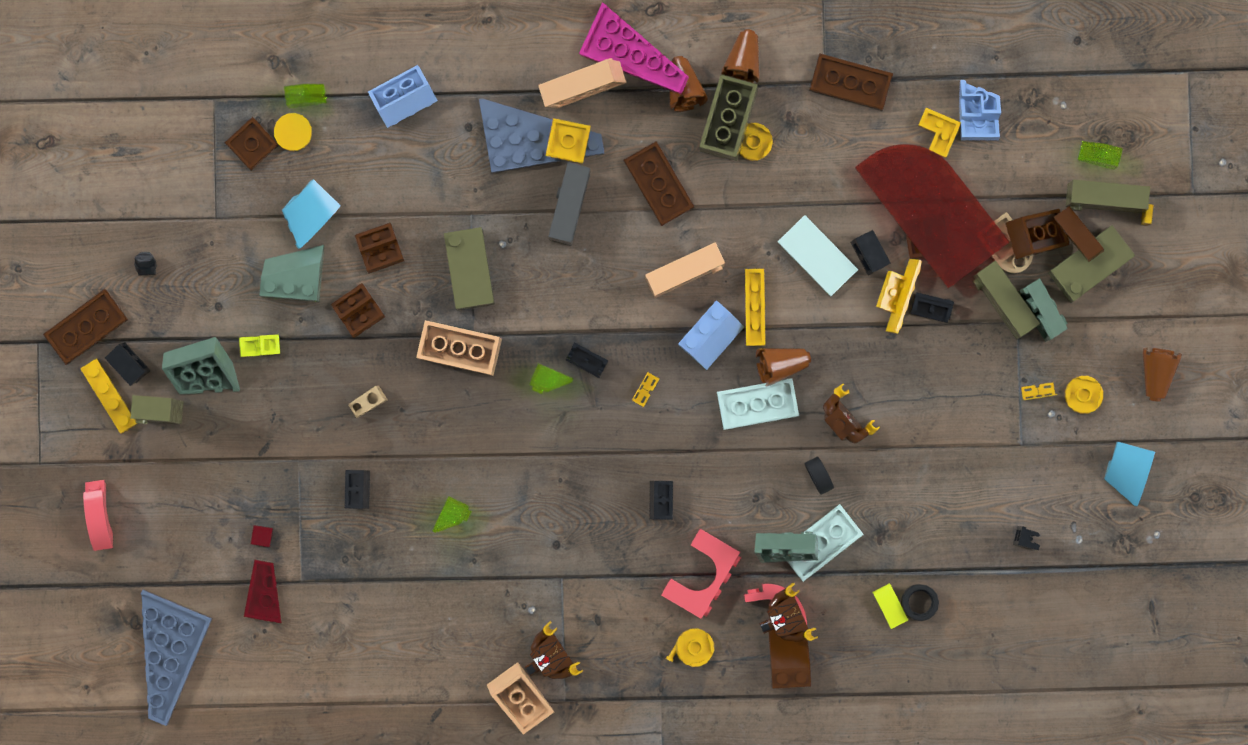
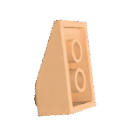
M518 662L487 684L491 696L523 735L554 713L552 707Z

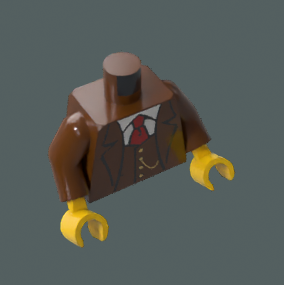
M841 384L834 389V394L823 405L825 412L824 420L842 441L848 440L855 444L868 435H873L880 426L877 428L873 427L872 424L875 420H871L865 428L858 423L840 401V398L849 393V389L845 392L842 390L844 384Z
M791 583L787 588L776 593L768 604L769 610H767V614L770 619L759 623L764 634L775 630L778 637L787 641L815 640L818 636L813 637L811 631L816 630V628L808 629L795 599V595L800 590L794 592L792 586L795 583Z
M548 622L532 642L530 647L532 653L530 656L534 661L525 666V669L530 676L541 671L544 677L548 676L550 679H565L582 673L583 670L578 671L576 669V665L580 664V662L573 664L554 633L557 631V627L554 630L550 629L549 625L552 622Z

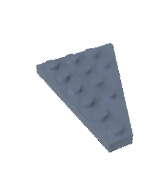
M479 99L492 173L565 161L545 156L552 119L486 99ZM590 131L585 157L604 154L601 134Z
M142 590L148 719L167 726L213 618Z

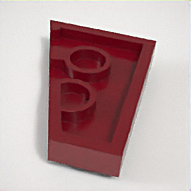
M254 559L244 617L282 623L274 563Z

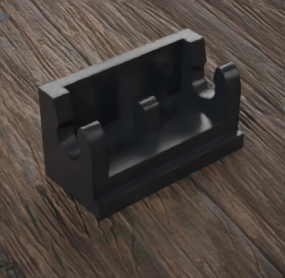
M873 230L850 242L868 276L891 264Z
M917 292L914 296L910 314L948 323L954 301Z
M126 342L118 344L105 357L129 386L138 383L151 371Z
M575 342L566 357V361L600 378L608 363V360Z
M345 470L344 508L369 509L370 470Z
M650 481L649 519L673 520V481Z
M1017 526L1013 545L1039 550L1040 545L1032 543L1033 538L1030 536L1039 537L1040 534L1036 531L1028 530L1024 526Z

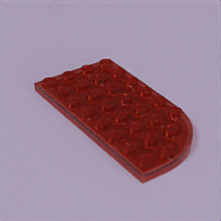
M910 144L889 146L875 152L855 167L856 171L948 289L1010 243L948 162L927 148Z

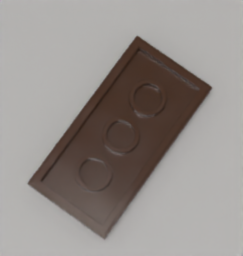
M819 53L809 91L883 111L893 73Z
M657 141L623 160L661 226L694 208L693 203Z
M104 289L43 335L64 364L68 365L128 321V318L108 291Z

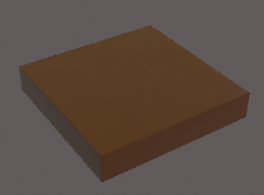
M253 117L224 142L250 171L279 146Z

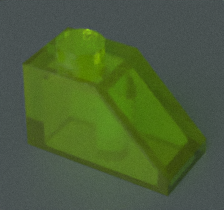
M324 84L284 86L286 105L289 109L327 103Z
M1082 141L1078 160L1115 170L1119 166L1123 148L1104 143Z
M538 363L529 385L532 386V391L542 394L543 391L548 393L573 383L574 379Z
M448 496L432 531L437 533L460 525L463 521L467 522L472 512L469 510L470 506Z

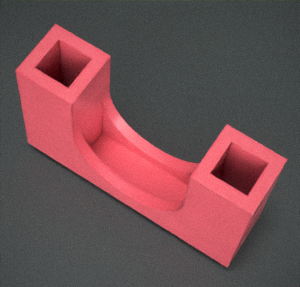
M699 529L691 546L708 555L713 560L716 566V577L713 583L704 590L695 591L670 579L661 596L701 619L709 614L712 609L709 606L713 599L717 600L722 591L719 589L721 584L727 583L731 576V573H729L731 567H736L741 557L738 556L740 554L739 551Z

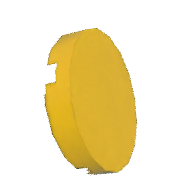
M288 113L281 116L276 122L274 137L283 149L299 151L310 143L312 127L303 115Z
M749 123L739 155L750 161H758L765 158L773 145L769 129L759 123Z
M1079 376L1067 384L1065 401L1074 412L1088 414L1095 411L1101 405L1103 389L1096 379L1090 376Z
M698 628L688 629L678 637L676 653L684 664L691 667H699L710 660L714 653V642L705 631Z

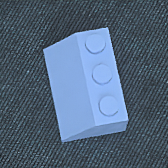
M418 65L368 91L387 128L438 101Z
M716 300L678 345L707 370L742 331L744 326Z

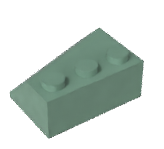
M324 245L265 259L259 296L262 298L319 302Z
M1040 278L1018 291L1040 324L1036 328L1045 342L1068 329L1066 327L1068 324L1062 314H1059L1056 303L1049 296Z
M216 337L165 352L163 355L162 370L179 394L203 393L204 390L222 392L223 389H233V392L240 391L233 362Z
M810 531L801 532V534H794L792 532L782 534L756 533L755 554L761 563L818 560V538L816 534Z

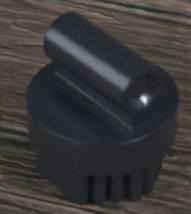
M140 252L135 256L134 265L138 276L156 275V260L150 252Z

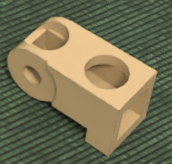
M375 386L348 406L355 417L358 418L388 401L380 386Z

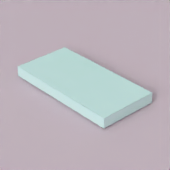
M806 215L778 241L783 249L830 297L858 271L849 259Z
M793 379L781 380L767 387L765 386L766 383L717 392L723 429H732L799 416Z
M839 504L806 530L817 535L818 560L792 561L788 563L804 582L864 534Z

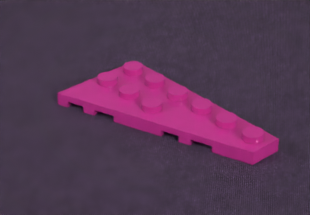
M602 2L579 54L596 62L610 58L620 61L624 73L682 94L689 77Z

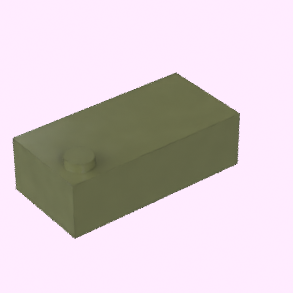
M720 75L699 146L700 152L733 161L738 160L758 92V84Z
M1073 179L1067 184L1066 207L1070 206L1073 211H1082V208L1142 214L1149 208L1150 186Z
M1113 225L1095 237L1104 248V252L1088 262L1082 253L1077 250L1048 272L1070 303L1077 300L1135 256Z
M482 227L444 233L456 310L495 305Z
M994 261L973 276L974 281L972 282L978 291H983L1016 339L1040 324L997 261Z
M132 395L130 419H135L136 423L147 424L148 422L182 424L184 401L173 398Z

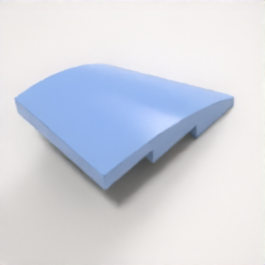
M960 80L959 114L961 140H999L1000 96L987 92L981 87L976 88L969 85L965 80Z

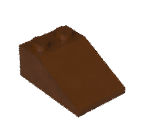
M1060 209L1023 216L1005 223L1016 259L1070 245L1068 236L1054 220V217L1060 213Z
M775 630L769 631L771 687L773 689L811 687L808 640L799 642L787 641L778 637Z

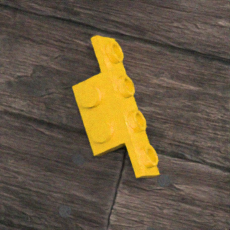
M909 259L904 276L893 271L887 272L876 305L877 308L891 313L886 328L887 332L898 334L902 328L903 318L909 307V300L915 289L917 276L921 271V260Z

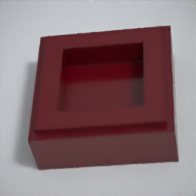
M254 525L251 544L270 547L273 528Z

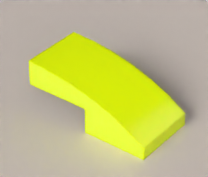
M279 335L239 338L240 357L280 354Z
M890 583L873 591L874 597L891 629L908 621Z

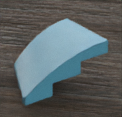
M314 179L306 185L299 195L293 196L282 209L298 249L304 246L341 206Z
M1116 442L1113 457L1108 463L1104 479L1134 506H1138L1155 452Z

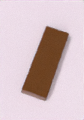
M1070 206L1054 217L1056 223L1088 262L1104 252V248Z

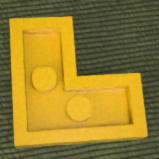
M925 108L918 126L935 133L928 151L946 158L961 122Z

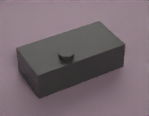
M567 163L562 186L558 188L556 195L558 202L548 236L550 241L572 246L591 173L590 168Z

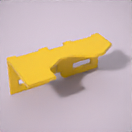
M649 372L645 376V378L647 375L649 376L647 381L644 382L643 380L641 385H644L643 388L640 390L639 387L632 401L643 407L650 397L649 391H653L659 381V378ZM655 379L656 381H655L654 385L651 386V383H652L653 380ZM644 396H645V397H646L645 401H644L643 403H641L642 399H643Z
M1053 382L1040 384L1038 388L1035 385L1021 387L1023 400L1058 395L1055 394ZM1051 385V388H1044V386Z

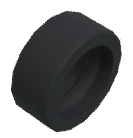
M818 456L804 463L820 495L834 489L832 480Z
M917 584L909 587L904 592L901 605L908 617L913 620L924 621L935 615L938 610L939 600L932 588L927 585ZM923 591L930 596L931 607L926 613L917 614L910 609L909 598L913 593Z

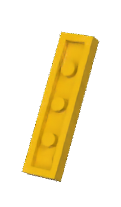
M745 269L746 346H765L764 269Z
M97 358L80 368L120 434L138 424L135 419H130L131 412Z

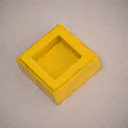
M1149 204L1148 210L1142 213L1141 225L1148 226L1152 224L1154 205Z

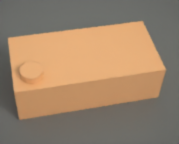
M610 58L538 86L545 107L560 108L625 84L626 80L620 61Z
M715 242L645 274V279L654 298H657L711 272L714 274L721 271L725 262Z
M425 320L416 358L494 376L502 338Z

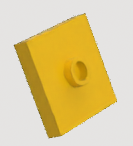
M553 118L545 156L583 164L591 126Z

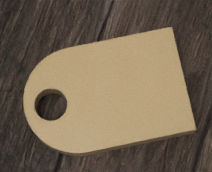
M1006 212L975 236L1004 272L1016 274L1029 267L1033 255L1023 258L1025 262L1023 267H1017L1014 264L1015 255L1005 224L1011 221L1012 218Z

